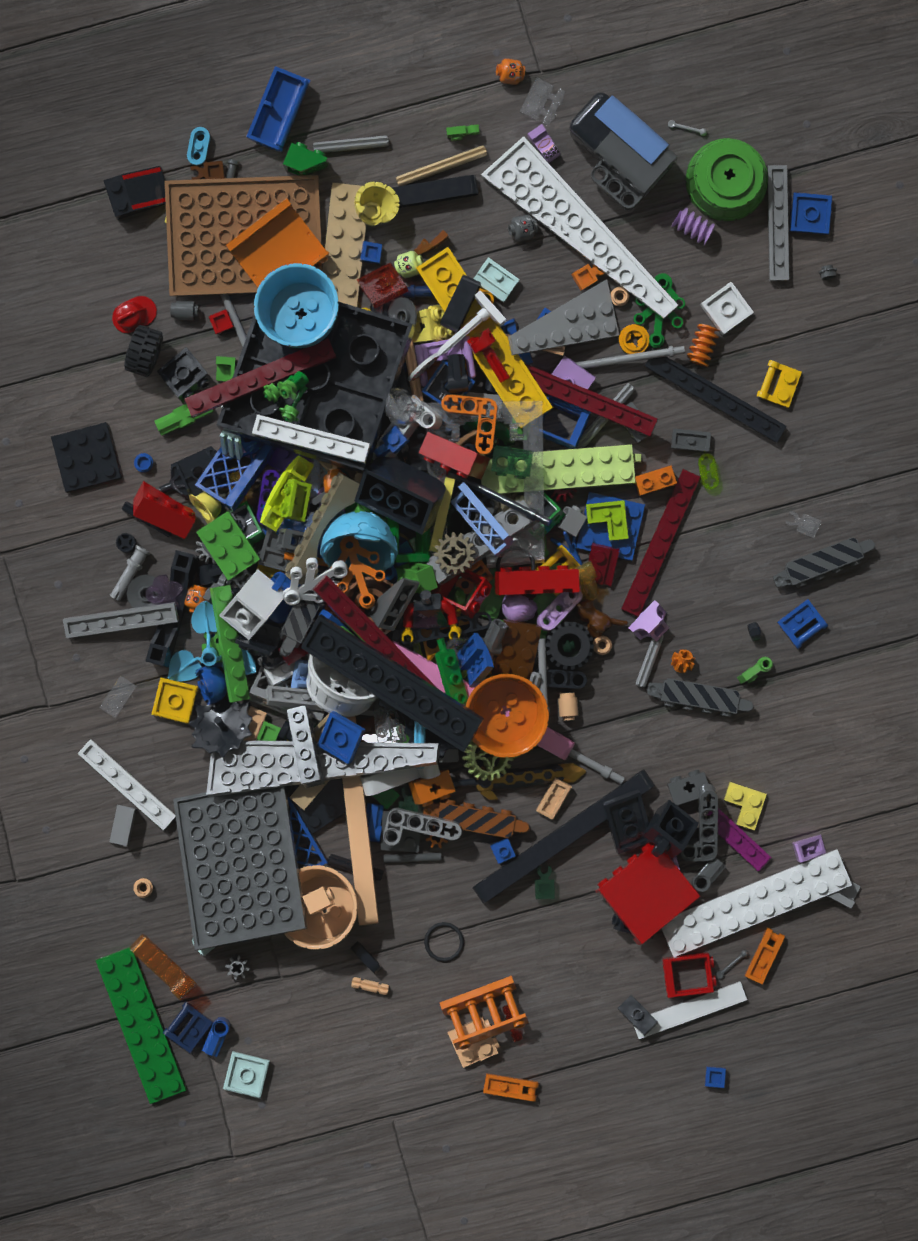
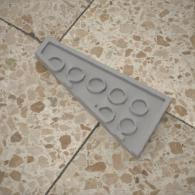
M607 279L508 336L512 356L619 336Z

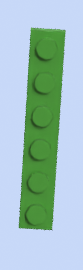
M226 585L210 588L229 702L250 699L242 650L235 643L239 633L219 616L233 599L231 587Z

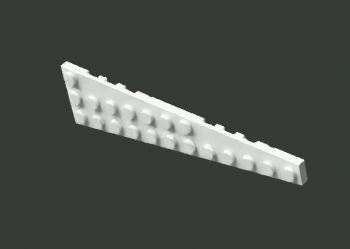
M524 136L481 174L489 183L664 319L678 307V304Z

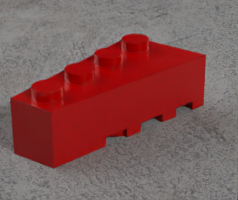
M557 565V569L551 570L550 566H538V570H531V567H519V571H512V567L500 568V571L495 572L496 595L580 592L579 569H569L568 565Z

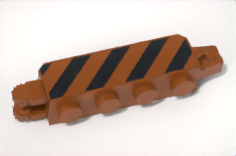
M450 799L425 806L423 814L456 821L460 824L461 830L504 838L512 836L513 831L525 833L529 829L527 822L515 819L516 815H512L513 811L501 809V812H495L493 807L482 806V809L474 808L475 804L466 802L462 806L457 805L455 800Z

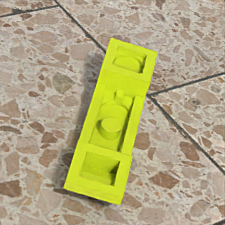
M299 455L289 464L268 497L260 523L277 532L284 518H281L280 507L285 498L284 486L289 479L305 482L314 464Z

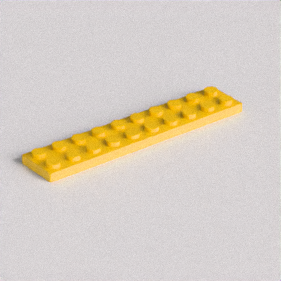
M449 247L416 267L444 312L463 275H466ZM474 299L461 329L477 316L476 313L482 309L476 299ZM489 317L466 336L470 338L473 336L481 337L482 332L487 328L492 332L496 341L492 343L491 347L494 349L510 378L500 383L484 357L483 352L474 354L472 351V355L520 429L553 409L520 356H512L509 340L502 328Z

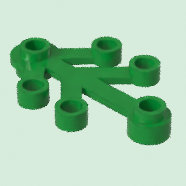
M664 273L658 274L654 279L658 284L660 280H666V285L661 287L675 302L678 300L683 301V305L676 308L678 310L683 309L686 302L671 288V277ZM636 298V303L639 306H645L644 303H639L638 299ZM648 307L642 313H637L634 316V322L637 325H643L654 311ZM673 311L668 315L674 328L679 329L683 326V319L678 317ZM657 313L655 315L654 333L650 335L649 343L654 348H661L665 343V338L661 334L663 318ZM638 316L643 317V321L640 323L636 321ZM676 319L681 320L679 326L674 325ZM654 337H660V342L654 343Z

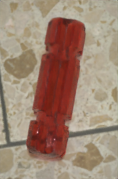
M507 1004L502 1007L506 1020L512 1018ZM519 1029L510 1030L514 1042L523 1039Z

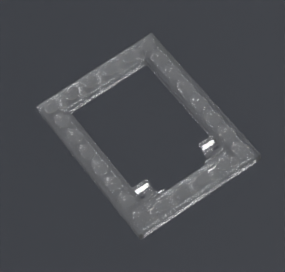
M543 401L496 402L498 407L496 421H504V424H510V440H523L524 501L530 508L538 510L539 514L544 516ZM453 402L445 403L448 409H451L454 405L459 407L458 410H461V402L459 404ZM465 402L464 404L466 411H472L475 408L474 402ZM426 403L442 417L441 427L436 430L426 428V433L436 434L449 441H460V425H466L465 422H478L479 416L447 413L443 410L441 403ZM488 403L487 406L483 407V409H486L487 414L486 416L482 415V418L493 420L494 416L490 417L489 415L490 410H494V407L491 406V403ZM433 416L428 419L429 425L433 423ZM518 427H523V434H518ZM446 428H452V436H446ZM427 461V473L444 484L447 470L440 467V462L435 461L433 464ZM448 514L442 536L443 541L445 540V534L448 535ZM435 522L430 527V544L434 531ZM537 522L525 530V537L513 538L514 543L497 557L545 556L544 524ZM478 538L477 545H484V541ZM430 551V558L434 556V553L436 552ZM492 552L491 554L487 555L486 557H496V556H495L494 553Z

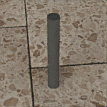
M441 853L384 855V863L441 861Z

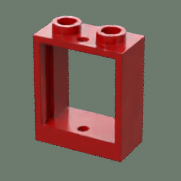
M467 569L465 570L466 573H460L444 585L436 582L437 588L431 590V594H442L444 600L451 603L457 612L473 618L475 613L479 611L482 602L490 594L492 585L486 578ZM460 576L478 585L465 607L446 598Z
M708 952L662 958L668 998L714 992L713 987H717L715 975L712 976L711 968H714L713 956L709 957ZM704 959L707 986L675 990L671 963Z

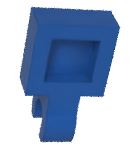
M394 426L381 438L384 444L378 446L374 453L377 457H385L390 451L396 454L409 440L398 426Z

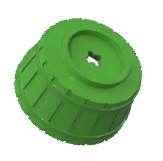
M718 139L704 145L690 160L686 171V189L692 203L704 215L720 221L738 220L756 210L764 199L768 186L767 168L760 154L749 144L737 139ZM729 169H732L733 174H735V178L731 177V179L728 180L727 176L724 175V172H728Z

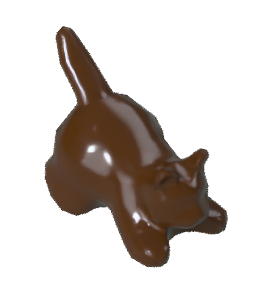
M593 597L589 600L580 601L579 604H576V608L573 609V613L578 619L588 623L587 630L593 637H601L612 625H628L627 621L610 618L607 614L595 609Z

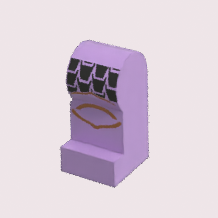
M542 124L527 134L534 147L548 163L561 155Z

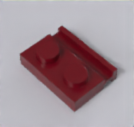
M592 543L584 581L601 585L605 584L611 587L620 549Z

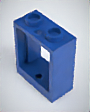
M547 395L546 398L553 407L579 417V420L570 440H567L541 429L547 415L545 413L531 423L533 434L569 449H576L590 419V412Z

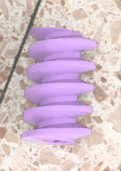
M685 208L683 211L680 210L671 227L678 224V231L685 228L684 235L691 232V239L698 236L697 243L705 240V245L714 230L715 224L713 223L708 227V220L706 219L701 223L702 216H698L695 219L694 211L688 215V208Z

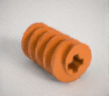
M698 324L697 328L700 331H696L694 334L698 339H692V343L696 346L689 347L693 353H687V357L692 363L708 367L709 365L704 361L711 360L707 353L714 352L710 346H716L712 339L719 338L715 331L720 330L709 325Z

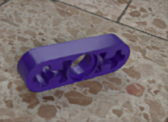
M268 470L263 474L257 511L259 523L261 521L260 515L264 508H261V505L266 504L263 500V495L266 492L272 491V489H264V485L269 486V480H266V476L274 473L277 481L280 478L279 473L275 470ZM273 481L272 487L275 486L277 481Z

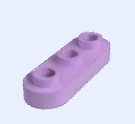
M581 588L580 592H571L574 595L573 599L569 597V592L560 593L537 618V625L542 627L541 630L550 631L555 628L576 604L581 601L583 596ZM557 605L561 607V612L557 611ZM544 619L549 621L548 625L544 624Z

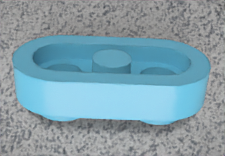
M197 127L191 132L187 159L194 166L202 165L207 158L210 134L204 127ZM199 135H204V139L202 141H199L197 139ZM196 153L201 155L198 160L194 159Z

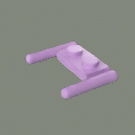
M465 336L447 353L441 355L437 361L448 360V355L464 354L468 377L473 379L476 377L472 349L467 342L470 337ZM448 340L415 345L418 366L428 357L437 353ZM427 371L420 376L422 387H425L428 383Z

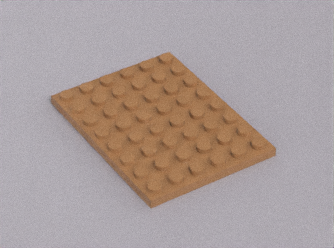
M318 175L165 181L170 297L257 293L258 287L227 249L226 244L286 198L321 243ZM317 264V265L314 266V267H316V269L318 268L319 270L322 271V265L319 266V265Z

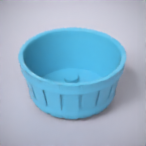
M293 263L275 269V271L273 270L264 278L265 280L261 282L255 295L254 313L260 328L269 338L284 346L307 348L318 344L328 336L337 319L339 303L335 286L323 271L311 265ZM300 309H304V312L307 313L302 319H299V316L296 315V312H299Z

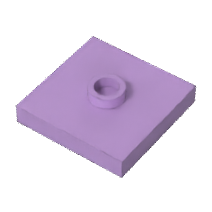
M565 355L552 372V375L585 389H588L596 378Z

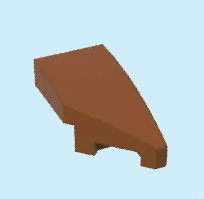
M442 230L430 243L424 238L414 251L418 255L427 253L441 245L449 238V235Z

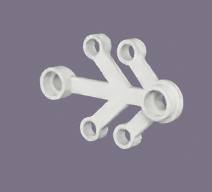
M316 558L307 559L305 583L298 587L299 579L302 578V569L300 567H293L290 570L291 584L289 588L283 591V599L289 605H296L300 600L315 601L317 603L324 602L320 597H317L318 595L315 592L314 594L305 592L312 590L325 575L329 578L333 576L336 578L345 577L348 573L347 564L342 560H337L333 563L331 569L314 578L315 570L318 568V561Z

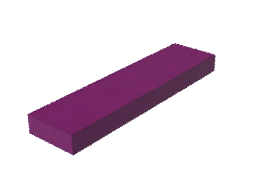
M718 808V835L757 871H760L772 857ZM709 811L705 816H709L713 812Z

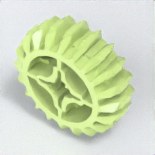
M473 740L464 752L467 753V756L462 757L463 760H468L464 764L465 767H470L468 773H474L475 778L480 777L483 781L487 778L489 781H493L494 777L499 779L500 773L506 774L504 768L511 767L508 761H513L512 757H500L498 764L495 766L494 763L498 757L493 756V754L487 758L482 757L488 754L482 749L475 753L477 745ZM477 759L483 761V765L486 766V771L482 770L477 765Z

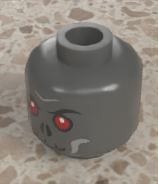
M530 215L513 217L511 224L508 225L509 235L513 236L516 241L533 239L535 233L538 232L535 218H532Z

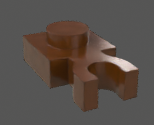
M223 161L203 163L204 168L190 167L191 171L199 172L197 177H192V180L225 178Z

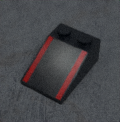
M160 166L125 173L103 180L117 220L166 205L165 179Z

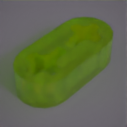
M703 454L698 459L700 479L705 489L712 490L719 484L716 462L711 454ZM704 457L712 461L709 464V471H706V466L701 464L704 461ZM707 473H710L711 478L715 479V482L712 484L713 486L705 483V480L708 479Z

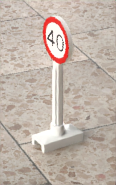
M481 290L475 294L476 301L482 307L476 313L477 316L443 344L437 353L422 362L408 377L410 382L425 373L441 355L447 353L482 321L485 322L490 317L500 327L506 323V318Z

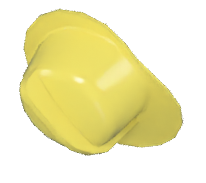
M205 492L197 496L189 495L191 503L201 513L207 524L218 517L221 512V502Z

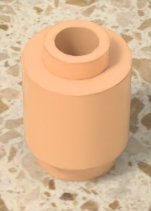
M575 693L560 694V699H558L559 717H563V720H575V716H579Z

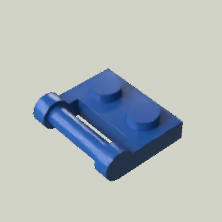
M809 599L805 600L777 622L797 649L801 648L805 641L821 629L824 630L828 627ZM815 618L818 623L796 638L794 633Z

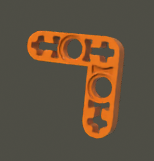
M460 395L444 396L441 406L445 412L479 416L475 444L476 450L481 455L490 454L494 447L498 411L496 402L490 398ZM449 399H452L453 403L459 404L458 400L460 399L462 400L460 404L461 410H458L459 407L454 405L451 409H448L445 402H449ZM473 401L475 408L472 411H466L464 409L465 402ZM488 403H491V406L494 407V410H490L489 415L490 417L494 416L493 420L482 418V415L486 416L487 414L486 409H483V407L487 406ZM484 422H490L492 429L489 432H483L481 425ZM480 434L491 436V439L487 438V445H490V448H486V451H482V448L479 447V444H483L484 440L483 437L480 438Z

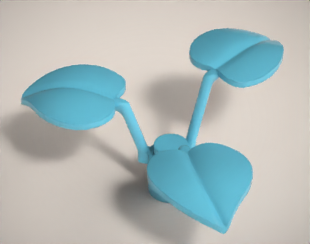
M208 601L201 602L195 608L191 620L192 627L197 633H207L206 648L203 650L201 657L195 658L191 652L186 650L176 652L172 656L169 665L168 679L192 680L197 677L195 674L196 670L202 668L198 661L206 666H212L216 663V660L220 661L222 659L221 655L217 656L216 649L210 647V632H217L213 605ZM241 649L246 675L256 673V664L253 656L248 650Z

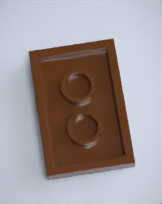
M503 619V622L508 625V629L501 642L502 652L500 656L495 657L492 676L514 674L530 680L542 627L535 624Z

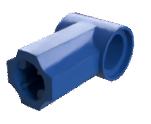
M367 803L366 812L369 838L372 842L380 843L384 806Z
M218 1017L212 1024V1028L202 1048V1051L206 1054L218 1056L230 1029V1022L227 1018ZM217 1023H223V1024H225L226 1030H225V1031H219V1030H217L216 1024H217Z

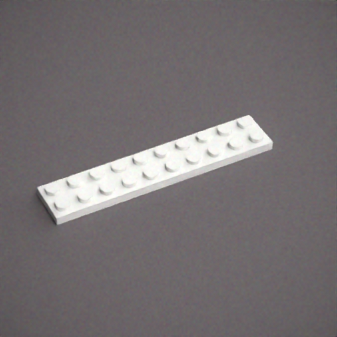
M836 849L685 910L662 927V931L673 957H676L852 886V883Z

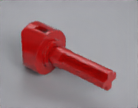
M487 328L482 332L481 337L473 336L467 342L474 354L483 352L498 380L502 383L509 379L510 376L491 347L496 339L490 329Z

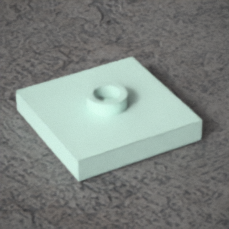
M232 1051L223 1089L261 1098L270 1060Z

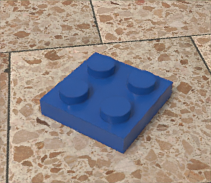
M794 192L790 232L828 235L832 196Z
M332 711L329 714L317 746L345 763L350 764L354 759L365 729L339 713Z

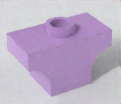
M654 600L631 624L629 629L640 640L644 637H652L657 642L670 628L664 622V616L667 612Z

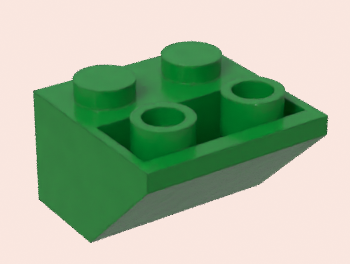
M297 142V144L291 143L283 166L288 172L304 176L328 167V158L322 151L315 149L313 152L307 149L308 146L300 142Z

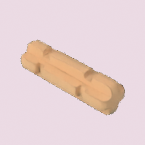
M353 977L351 983L353 988H362L361 990L374 993L379 992V994L387 995L389 985L379 984V982L366 979L361 980V978Z

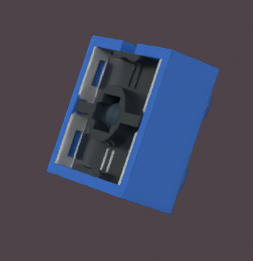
M444 359L422 390V393L440 405L446 395L467 396L469 392L449 393L448 362ZM468 377V388L470 391L475 381ZM449 399V402H445V405L448 406V409H451L453 405L459 407L462 400L459 399L458 404L453 403L452 399Z

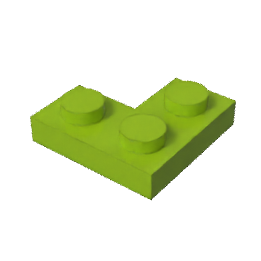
M624 500L586 504L588 524L607 522L609 541L628 539Z

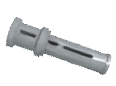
M137 544L135 545L136 549L133 555L127 559L128 565L110 594L112 598L116 596L118 601H121L137 570L140 571L143 568L142 564L147 555L151 554V552Z

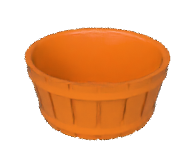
M514 674L491 676L474 688L466 702L467 708L484 718L472 740L478 747L490 755L493 754V756L503 758L523 755L541 741L542 736L547 730L549 711L546 699L540 689L524 677ZM503 706L511 708L508 717L500 713L503 710Z

